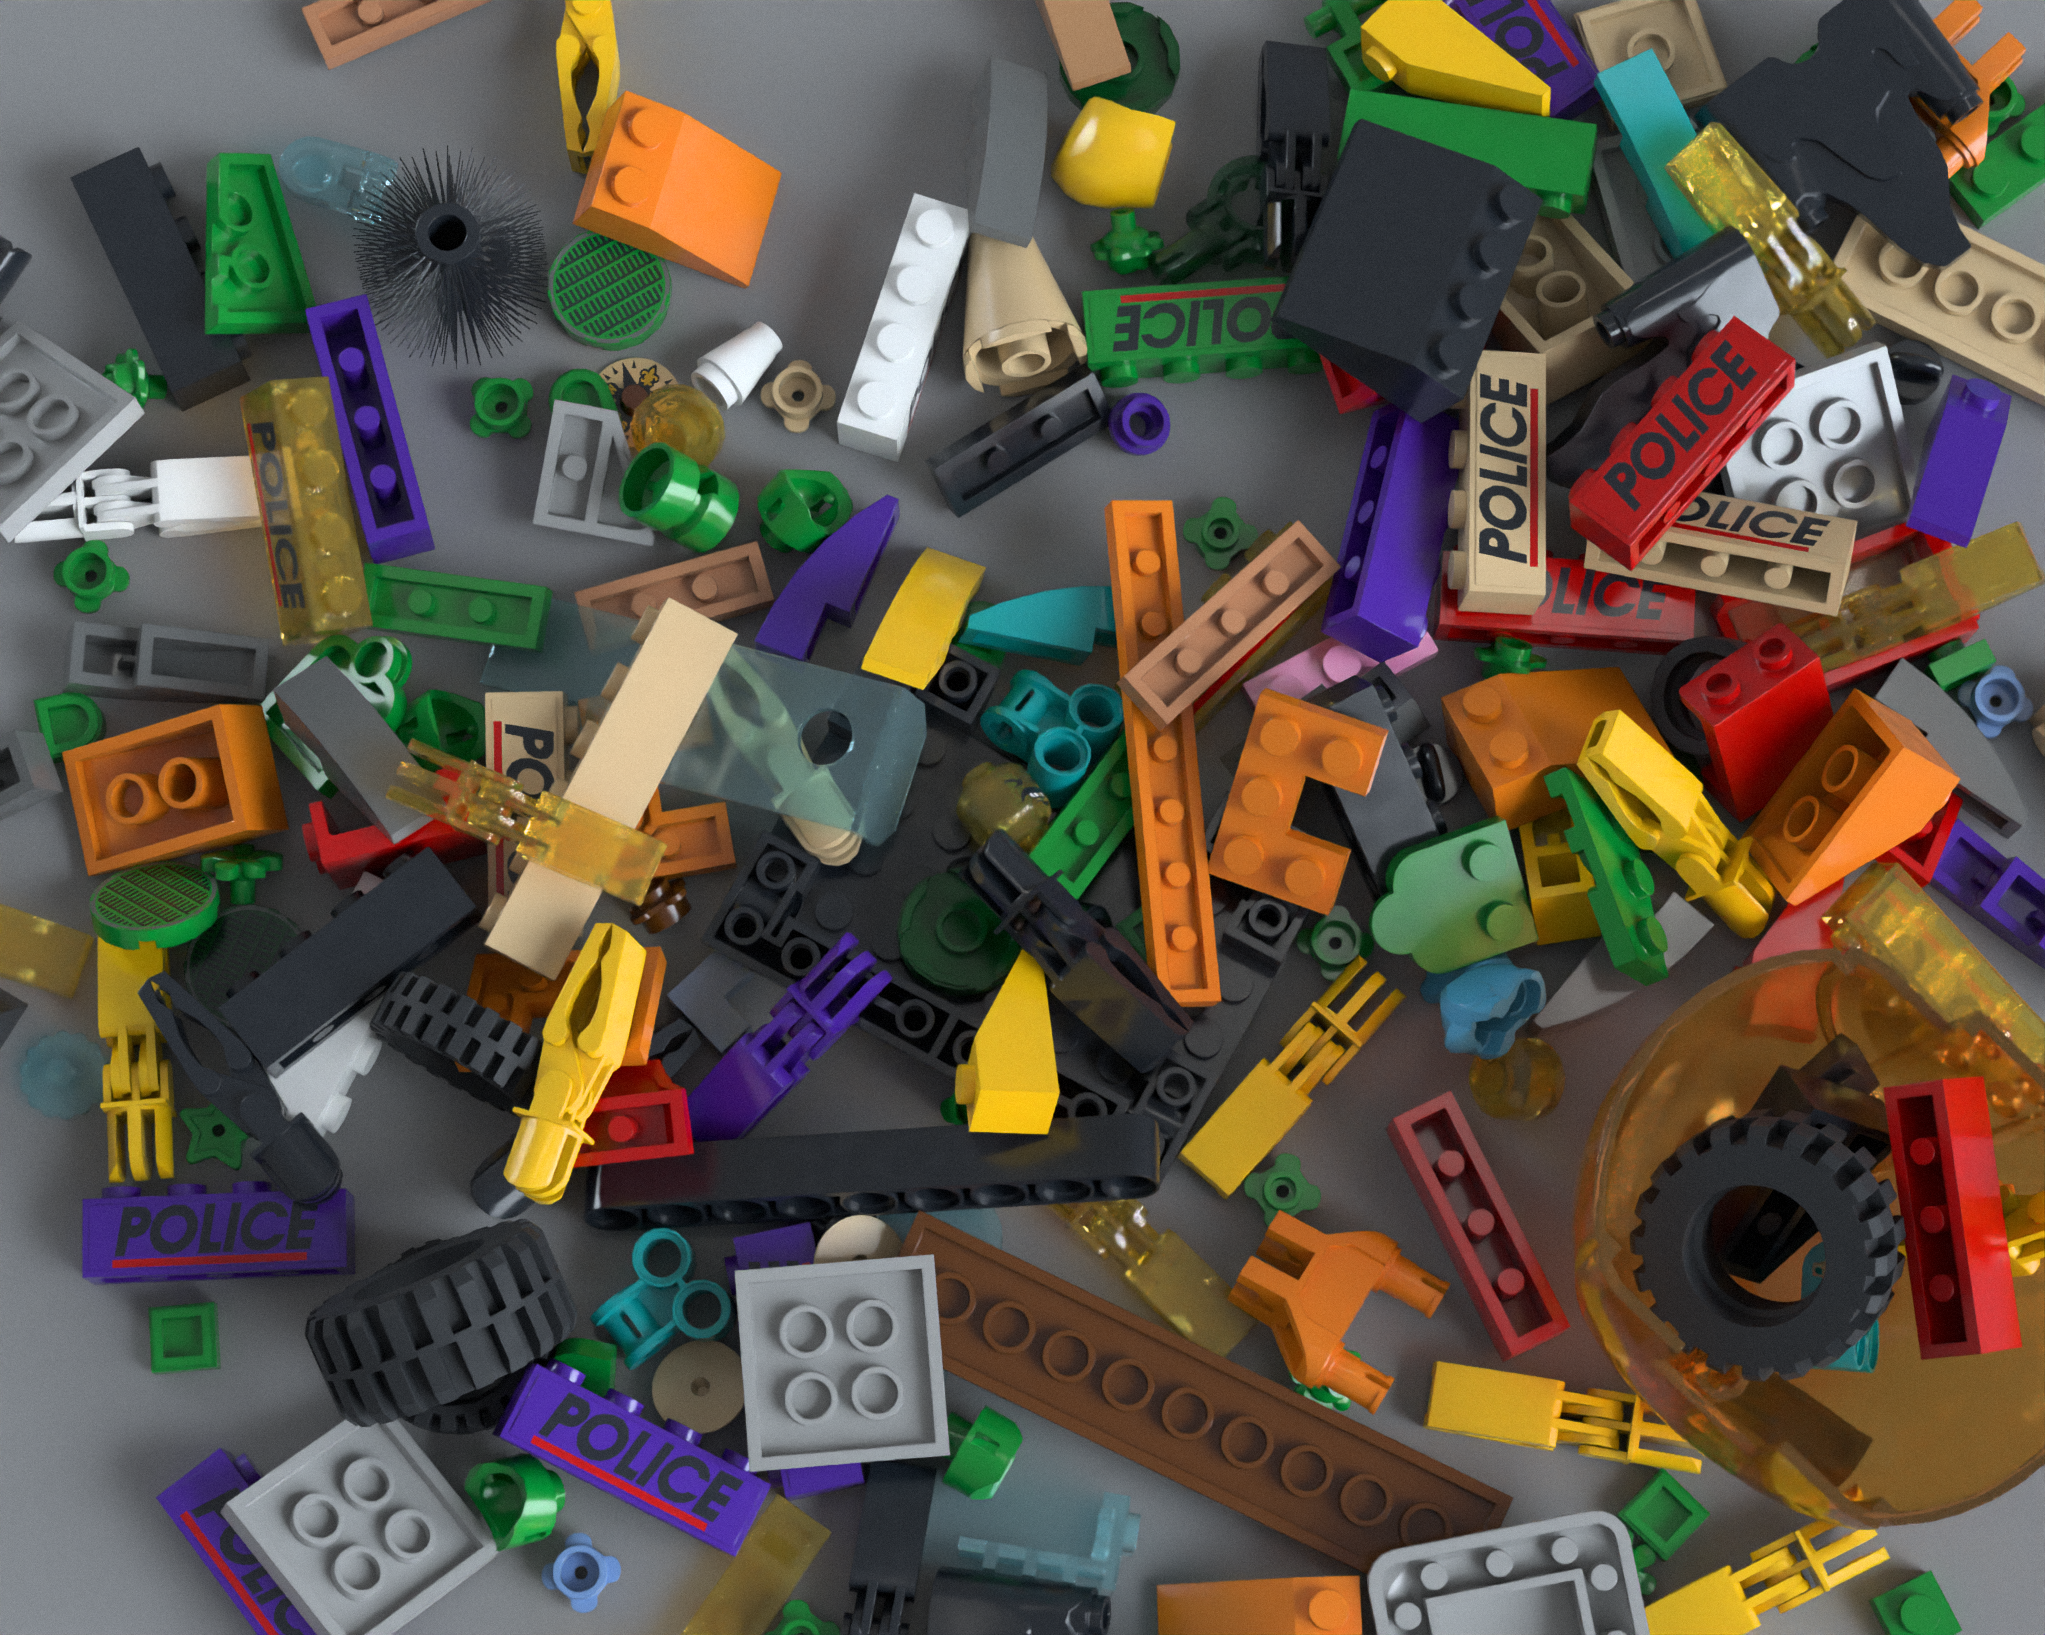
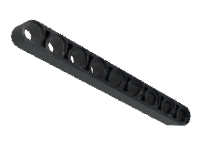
M1117 1114L1052 1119L1048 1135L969 1132L968 1124L693 1142L694 1154L587 1166L584 1221L589 1226L600 1230L634 1231L657 1228L826 1219L855 1215L918 1213L919 1210L922 1212L1140 1199L1154 1195L1160 1188V1125L1155 1119L1148 1116Z

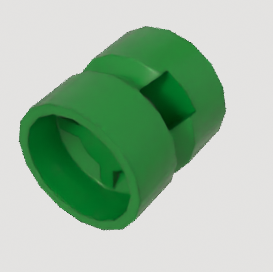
M654 442L643 448L631 461L619 487L618 501L621 511L631 519L653 531H661L668 539L694 553H704L714 548L726 536L733 525L739 508V492L737 485L727 477L705 465H698L691 457L664 442Z

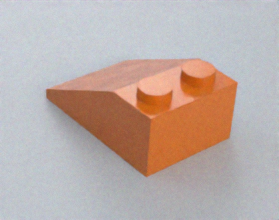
M626 90L606 111L572 224L746 289L752 277L782 172L688 114Z
M1620 667L1530 672L1529 674H1498L1441 697L1447 745L1451 752L1457 756L1464 775L1488 817L1491 818L1498 815L1505 819L1508 831L1567 807L1563 798H1551L1543 776L1567 767L1588 781L1577 766V761L1594 719L1605 711L1620 709L1673 756Z
M1854 688L1740 839L1748 836L1753 838L1749 850L1750 854L1783 898L1796 906L1920 832L1934 813L1947 803L1952 790L1961 779L1911 720Z
M218 704L62 752L88 876L103 875L125 870L136 865L166 861L220 849L289 830L262 705Z
M1360 1575L1156 1585L1158 1635H1362Z

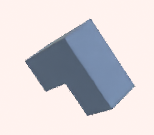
M716 951L709 955L667 994L671 1005L695 1028L721 1058L748 1032L753 1033L751 1025L728 1001L755 977V974L748 968Z

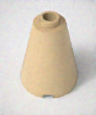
M973 232L968 243L962 357L966 381L975 390L985 393L983 384L999 386L1001 396L1016 397L1034 394L1066 375L1068 368L1077 360L1080 365L1085 364L1087 361L1085 337L1033 236L1028 247L1024 248Z

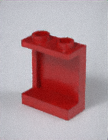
M1783 623L1776 624L1679 689L1682 703L1702 723L1712 762L1700 771L1703 776L1704 788L1739 823L1765 807L1834 716L1820 657Z
M462 765L436 771L441 796L446 803L448 811L395 845L375 825L340 834L338 825L322 800L309 803L312 822L302 824V831L310 861H316L320 875L328 873L337 887L342 890L356 886L364 871L381 879H386L383 876L385 868L400 855L410 850H414L416 854H419L429 846L442 864L488 854L487 841L476 795Z

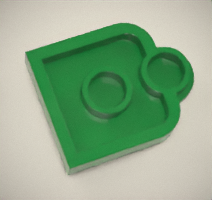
M332 635L321 640L280 683H284L327 656L395 732L402 724L407 712V697L402 687L411 673L412 656L404 643L391 636H371L357 643L346 635ZM272 691L260 704L263 707L270 738L318 792L332 799L339 789L325 776L319 758L285 725L274 692Z
M1498 815L1412 845L1398 852L1390 861L1386 871L1385 880L1388 893L1377 900L1369 917L1370 933L1381 948L1393 954H1407L1418 966L1435 974L1448 973L1539 940L1506 820Z

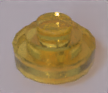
M667 384L653 390L636 408L631 423L633 443L638 453L654 442H664L691 457L698 465H705L707 467L720 454L725 440L724 421L715 403L703 392L684 384Z

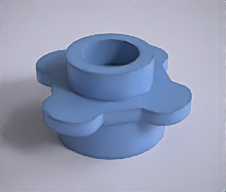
M1995 666L1980 681L1976 683L1967 681L1958 690L1957 698L1959 703L1970 709L1976 720V726L1988 739L1997 737L2001 733L2002 727L2014 721L2019 723L2027 721L2033 712L2031 700L2025 697L2023 686L2015 678L2013 670L2007 666ZM1998 697L2001 705L1993 707L1990 704V698Z
M574 1533L566 1539L565 1550L559 1554L555 1563H548L544 1566L542 1582L546 1588L550 1590L558 1589L571 1600V1607L575 1611L588 1613L597 1607V1596L608 1583H614L619 1579L621 1565L615 1557L603 1556L593 1548L592 1540L588 1535ZM580 1566L585 1567L588 1571L584 1579H578L575 1576V1571Z

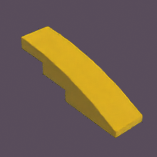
M927 547L899 588L864 657L861 669L923 690L944 664L951 640L962 627L969 602L980 589L986 567Z

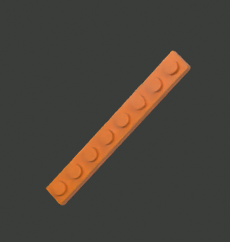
M1112 500L1104 507L1120 679L1184 623L1172 500ZM1121 689L1147 965L1181 1007L1214 1006L1221 1002V990L1192 703L1188 705L1168 725L1159 731Z

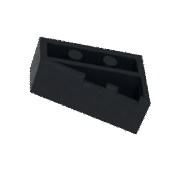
M1780 1064L1751 1108V1110L1771 1108L1775 1117H1783L1790 1110L1810 1114L1812 1119L1810 1126L1820 1130L1829 1122L1847 1132L1842 1144L1855 1154L1864 1146L1877 1160L1869 1168L1870 1172L1892 1153L1886 1106L1881 1099ZM1743 1185L1729 1191L1715 1206L1712 1217L1714 1247L1727 1273L1757 1284H1761L1819 1231L1811 1216L1796 1201L1779 1191L1763 1186Z

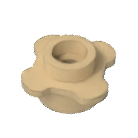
M795 360L778 374L774 382L766 383L763 386L761 401L765 407L774 408L784 418V426L789 432L802 433L809 428V421L820 411H828L833 408L836 395L831 386L822 385L818 375L812 371L810 363L804 360ZM795 392H802L804 399L797 402L793 400L792 396Z

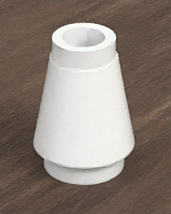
M758 321L751 328H747L697 360L698 368L691 374L692 383L698 393L711 406L720 411H726L731 405L740 406L775 359V356L783 349L782 342L769 326Z

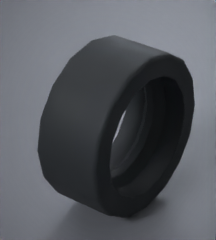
M1710 635L1690 638L1670 650L1656 669L1650 691L1652 716L1662 736L1679 751L1699 757L1711 758L1705 734L1695 727L1688 713V708L1681 701L1679 689L1690 682L1700 665L1710 660H1723L1746 645L1747 642Z

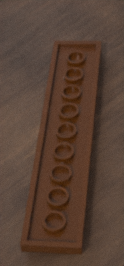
M920 1210L897 1257L934 1254L943 1370L1365 1575H1368L1372 1563L1381 1554L1392 1549L1500 1528L1512 1503L1513 1497Z

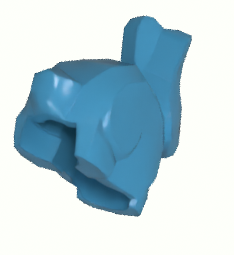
M1506 953L1444 974L1426 971V978L1420 986V992L1424 1001L1430 1004L1440 1003L1442 1027L1446 1034L1444 1044L1450 1053L1475 1055L1483 1060L1495 1059L1506 1054L1515 1042V1031L1524 1025L1532 1014L1540 1013L1546 1003L1545 982L1540 972L1516 967Z

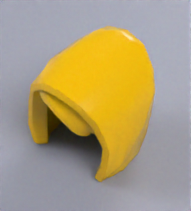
M1101 97L1090 98L1062 140L1051 164V177L1067 196L1080 204L1104 209L1117 207L1153 209L1171 153V140L1175 121L1159 115L1131 110Z

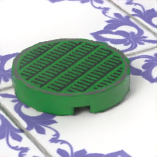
M587 231L578 234L560 249L549 270L547 294L557 323L572 340L585 346L588 344L593 347H602V350L621 351L642 344L661 327L670 305L672 280L664 258L593 231Z
M176 861L146 863L115 873L98 885L89 899L94 932L104 942L126 950L140 949L138 941L148 942L155 940L157 948H169L195 939L215 923L219 916L217 907L218 905L221 906L217 879L210 872L201 871L200 866Z

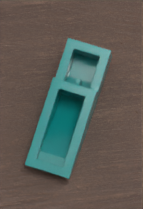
M1079 586L1048 590L1004 601L970 615L959 629L957 642L1081 666L1092 653L1093 644L1117 648L1112 586Z

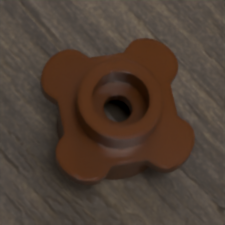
M662 877L640 889L633 897L636 904L629 909L632 915L630 918L632 924L638 925L642 923L648 934H656L682 919L692 908L685 896L687 894V890L684 887L686 885L685 880L681 877L668 882L666 877Z

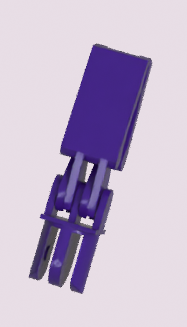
M846 932L802 980L790 985L786 989L788 992L770 1010L769 1014L773 1019L768 1024H763L753 1034L748 1032L687 1097L692 1136L698 1142L745 1139L809 1074L811 1070L805 1063L810 1058L815 1061L821 1057L850 1026L860 1020L858 1015L892 980L891 974L887 970H883L864 984L849 1001L847 1000L846 996L877 963L876 958L868 950L849 962L830 982L825 980L859 944V940L852 933Z

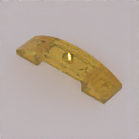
M777 1494L742 1543L736 1557L681 1635H763L801 1581L832 1532L784 1497Z

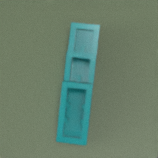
M1651 48L1598 73L1593 84L1623 136L1619 146L1648 196L1645 208L1673 259L1726 226L1732 225L1739 230L1712 165L1653 49Z

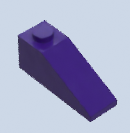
M1952 374L1924 437L1906 522L1907 527L1967 548L2006 429L2011 395L2001 392L1997 386L1986 380L1978 378L1967 380Z

